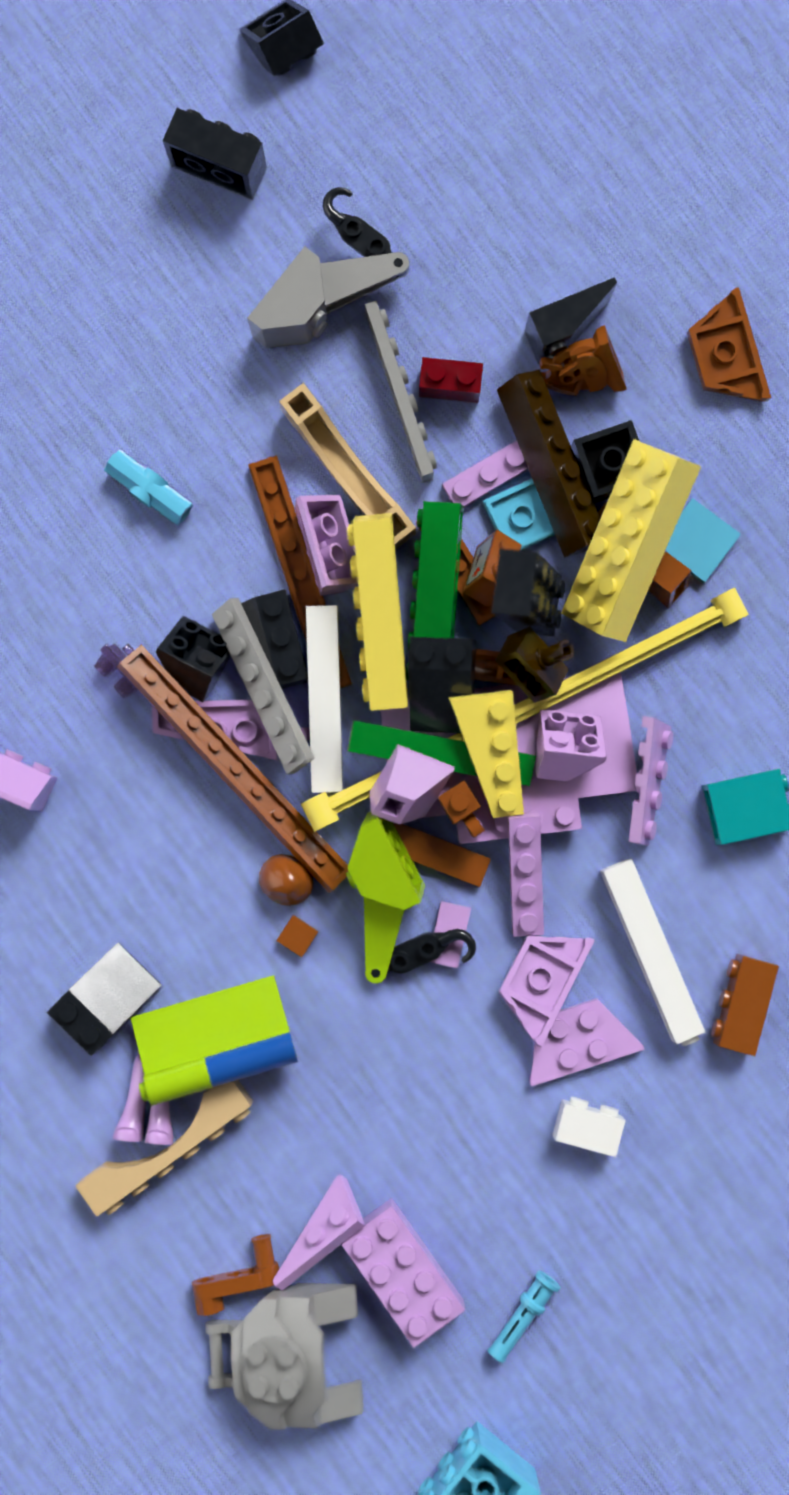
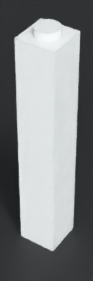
M306 606L310 749L315 758L311 761L312 793L319 792L321 794L326 792L328 797L343 790L338 606Z
M625 859L599 870L671 1041L675 1044L681 1043L682 1046L695 1043L699 1040L698 1035L705 1033V1030L633 860Z

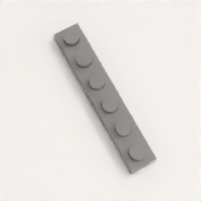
M377 301L365 304V315L421 482L432 480L434 476L433 470L437 469V463L433 452H427L424 441L428 440L423 422L417 423L414 414L418 412L415 397L413 394L408 395L404 385L408 384L409 381L404 366L398 367L395 356L399 355L395 338H389L386 328L390 327L385 309L379 310Z
M230 598L212 614V617L224 642L227 643L228 651L286 774L296 773L315 758L239 598Z

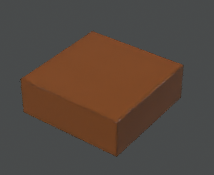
M293 914L276 941L300 957H303L319 931Z

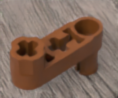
M261 1234L251 1238L256 1266L206 1276L192 1282L197 1315L208 1316L223 1311L225 1309L223 1296L274 1286L273 1279L279 1271V1264L274 1259L270 1234Z

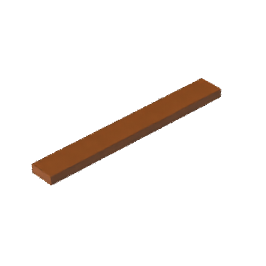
M275 455L248 464L307 643L306 606H326V603L316 585L302 531L298 524V518L278 457ZM339 646L340 689L351 686L352 682Z

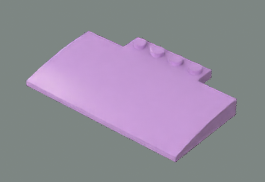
M621 672L546 709L601 716L607 758L601 765L568 782L537 778L536 765H534L530 786L521 785L524 814L539 813L541 834L582 829L578 798L636 791L635 780L637 771ZM514 685L474 689V695L511 690L513 692L514 705L529 698L519 686ZM409 697L408 708L380 710L382 726L410 731ZM539 713L516 724L518 752L535 755ZM413 731V732H418V733H423V734H429V735H434V736H439V737H444V738H448V737H450V736L456 734V733H442V732H419V731ZM453 772L438 797L465 780L481 806L473 814L485 830L473 838L463 821H458L456 825L459 844L508 838V816L492 817L478 776ZM436 799L427 815L423 818L447 814Z

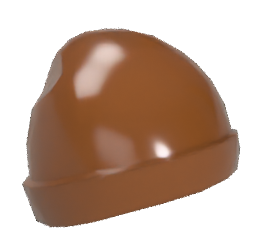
M274 855L263 864L259 872V884L263 892L271 900L281 905H298L307 900L312 893L314 886L313 876L294 856Z

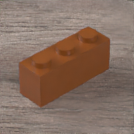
M736 954L735 960H730L727 969V977H730L727 989L722 990L719 999V1007H722L720 1018L714 1020L711 1029V1037H714V1044L719 1047L756 1056L779 969L778 965Z

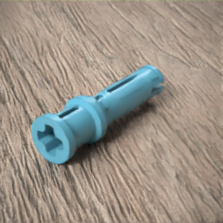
M540 1270L535 1274L536 1280L529 1290L521 1294V1304L488 1349L489 1354L501 1363L505 1362L506 1357L522 1337L534 1317L544 1313L546 1310L544 1306L552 1294L558 1292L561 1288L553 1278Z

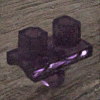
M129 643L122 650L116 644L110 646L105 644L100 649L103 654L97 660L94 667L104 677H109L117 669L123 677L114 685V688L121 697L127 698L139 690L117 666L127 657L124 652L129 655L134 649Z

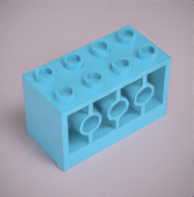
M476 1421L472 1428L466 1427L457 1441L458 1446L452 1453L447 1452L438 1464L439 1470L432 1478L427 1477L418 1490L419 1495L541 1494L535 1468L478 1421Z

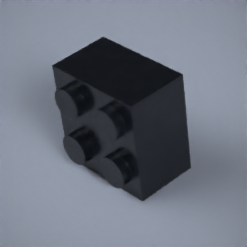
M632 420L574 439L571 444L594 503L609 499L633 440L639 441Z

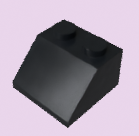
M293 0L282 1L239 29L242 37L263 68L273 76L287 73L291 70L292 64L300 59L312 57L316 54L317 48L324 45L310 11Z

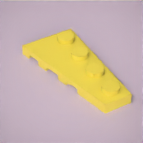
M506 690L449 698L492 817L499 818L524 814L513 692Z

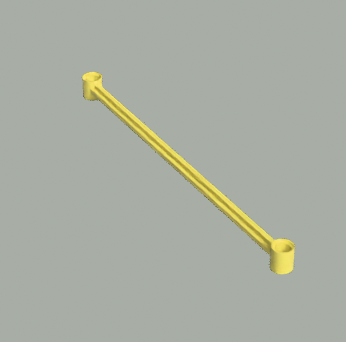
M736 588L730 589L711 599L710 601L713 606L563 680L556 695L535 703L530 698H527L515 704L516 724L540 713V709L546 710L720 622L726 627L748 616L749 614ZM461 733L448 737L449 739L465 741ZM382 771L328 797L326 792H323L301 803L314 832L340 820L337 815L338 813L370 798V790Z

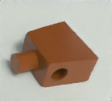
M665 551L648 591L669 609L689 586L692 570Z

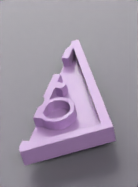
M339 1174L334 1179L274 1277L273 1283L275 1287L283 1291L365 1226L347 1178Z

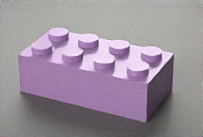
M390 1198L364 1217L365 1226L341 1245L414 1348L463 1313L465 1305L464 1299L393 1198Z

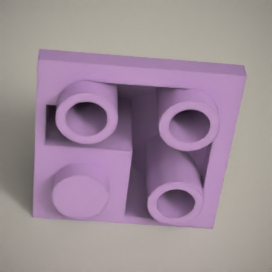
M540 709L535 750L537 778L568 782L604 763L607 757L601 716Z
M397 745L370 790L371 814L399 825L425 817L452 775L454 766Z

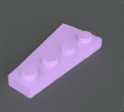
M252 699L195 701L243 753L277 760L276 750ZM152 705L153 733L185 740Z
M643 716L641 727L647 728L645 742H640L638 755L642 756L643 769L636 773L635 786L637 793H640V798L635 799L633 802L629 842L649 846L650 840H653L656 834L657 825L654 822L656 810H659L662 803L660 785L661 780L665 779L668 771V763L665 759L667 749L672 747L673 732L671 731V726L654 717Z

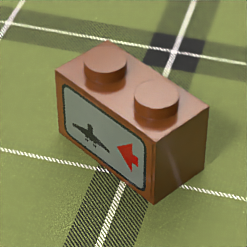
M499 530L493 532L476 548L463 593L486 607L492 605L499 550H521L522 545Z

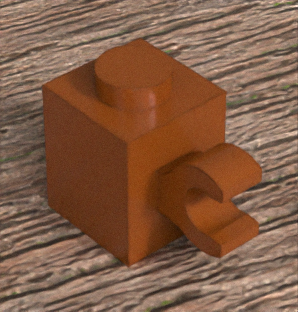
M465 780L437 797L438 802L453 825L462 820L473 838L485 831L473 814L481 806Z

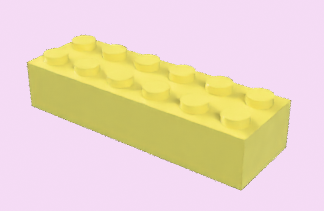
M633 440L561 614L601 636L624 642L627 641L701 466L643 442Z
M392 513L355 516L352 524H348L347 536L349 546H355V555L351 556L350 567L352 578H358V586L354 587L353 598L355 609H361V617H357L356 629L358 641L364 640V647L360 648L359 653L361 672L367 671V678H363L362 684L363 701L370 703V711L408 708V688Z

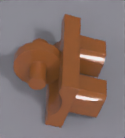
M476 649L475 680L518 686L495 661L499 654L498 651Z

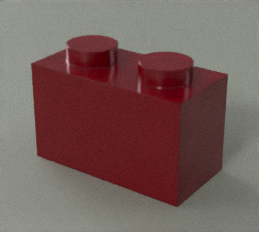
M422 357L419 397L478 403L483 363Z

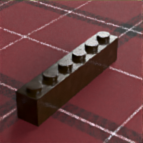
M540 369L517 374L499 387L497 393L564 558L588 550L600 521L599 514Z

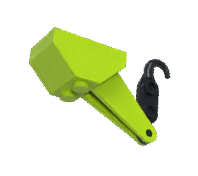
M371 811L368 812L360 827L347 867L348 872H346L347 879L352 888H358L361 896L364 897L365 976L367 980L377 984L384 981L387 973L390 971L400 974L407 973L435 960L450 943L457 940L464 941L468 946V952L462 957V962L466 963L471 960L476 952L475 939L470 933L462 929L422 933L395 946L404 910L421 903L425 883L393 822L371 814Z

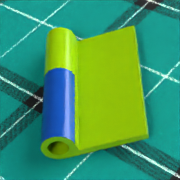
M274 975L130 1017L144 1071V1082L139 1083V1089L143 1102L149 1101L151 1106L298 1062Z

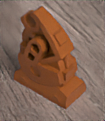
M605 325L596 329L593 338L574 342L568 348L557 353L553 359L542 357L539 361L540 369H548L546 372H541L547 388L558 393L577 396L579 390L599 391L603 390L607 384L614 392L627 390L623 370Z

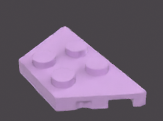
M527 936L498 992L537 1046L541 1047L595 941L594 939Z
M595 998L559 1011L543 1045L539 1047L534 1044L529 1082L531 1086H535L645 1049L642 1043Z

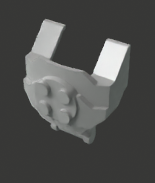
M297 1283L296 1285L286 1287L283 1291L279 1288L274 1289L243 1320L207 1321L205 1328L206 1334H209L211 1375L208 1377L209 1388H233L235 1398L248 1409V1413L269 1429L285 1430L287 1427L317 1429L323 1423L362 1414L364 1412L362 1380H355L326 1388L324 1333L319 1327L358 1317L356 1284ZM222 1333L231 1334L232 1374L224 1373Z

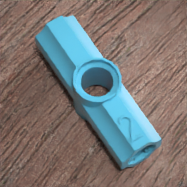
M118 450L110 457L104 469L107 474L129 489V493L148 508L153 507L172 523L179 526L180 523L184 522L193 507L191 502L169 487V484L148 467L145 469L121 450Z

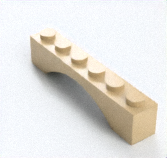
M302 383L282 398L279 404L283 414L362 515L392 513L395 550L416 535L415 525L358 459L306 385Z
M239 1080L207 1089L203 1094L200 1108L192 1124L173 1145L157 1154L140 1160L126 1162L106 1161L82 1178L75 1187L96 1217L104 1211L107 1215H110L124 1204L121 1199L129 1193L135 1197L149 1186L146 1181L154 1175H157L158 1178L163 1177L174 1168L172 1163L182 1156L184 1160L188 1159L200 1149L198 1144L204 1139L208 1138L210 1142L225 1131L223 1126L233 1119L236 1124L250 1114L248 1108L252 1105L253 1100Z

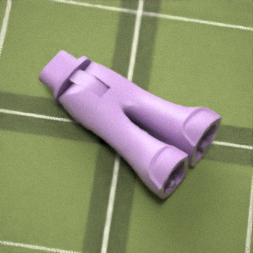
M139 1053L133 1065L127 1102L114 1131L113 1139L128 1142H140L143 1140L146 1101L143 1102L139 1089V1083L144 1082V1071ZM169 1101L154 1106L150 1105L145 1143L173 1145Z

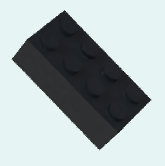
M500 549L492 613L516 632L531 627L538 635L554 636L555 628L559 629L561 624V610H558L559 598L564 597L565 580H561L562 576L538 551Z

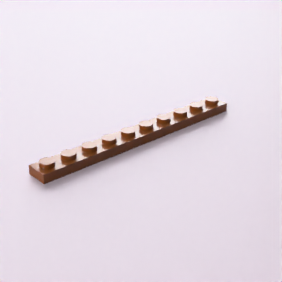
M142 644L118 664L117 668L328 893L332 892L347 877L348 864L317 831L314 832L312 826Z

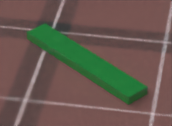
M356 720L352 722L347 748L348 752L390 759L397 745L454 766L453 772L477 776L465 741ZM518 752L521 785L530 786L536 755Z

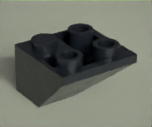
M185 616L180 618L156 650V654L165 670L190 696L201 702H204L216 685L231 656L226 646L227 643L224 642L221 634Z

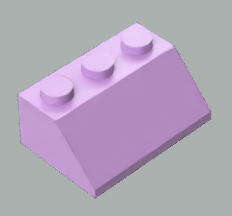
M341 495L297 497L295 511L298 524L302 531L320 595L340 594L358 586V578H352L350 559L351 556L355 555V546H349L347 527L349 522Z
M6 749L5 754L0 752V797L28 810L43 811L58 777L51 775V768L43 764L34 762L33 766L22 762L24 756L8 749Z

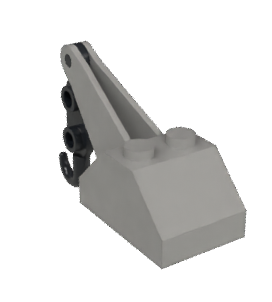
M337 187L327 192L323 199L322 207L324 214L334 224L341 239L363 257L320 263V258L304 246L247 318L252 337L264 347L272 348L309 343L314 336L318 338L326 329L327 314L407 275L409 259L404 253H392L390 243L385 236L361 218L340 213L333 207V200L336 196H352V191L347 188Z

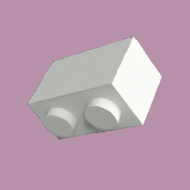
M571 1097L570 1101L562 1099L552 1134L555 1141L616 1157L626 1121L618 1114L619 1110L606 1105H601L600 1109L589 1107L588 1101L577 1097Z

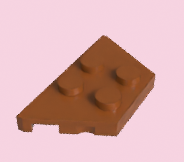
M737 287L718 305L716 304L701 320L697 321L687 331V337L703 390L766 402L771 399V394L739 287Z

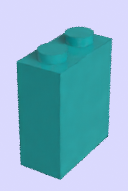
M780 768L702 785L715 845L728 844L789 830V804L786 797L789 785L785 774H781Z

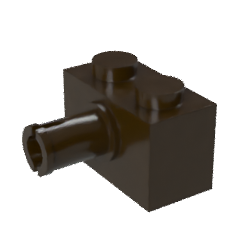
M527 627L508 635L495 661L535 703L557 694L569 670L562 661L572 659L574 648L572 644L565 646L569 643L568 640H562L548 647L531 627Z

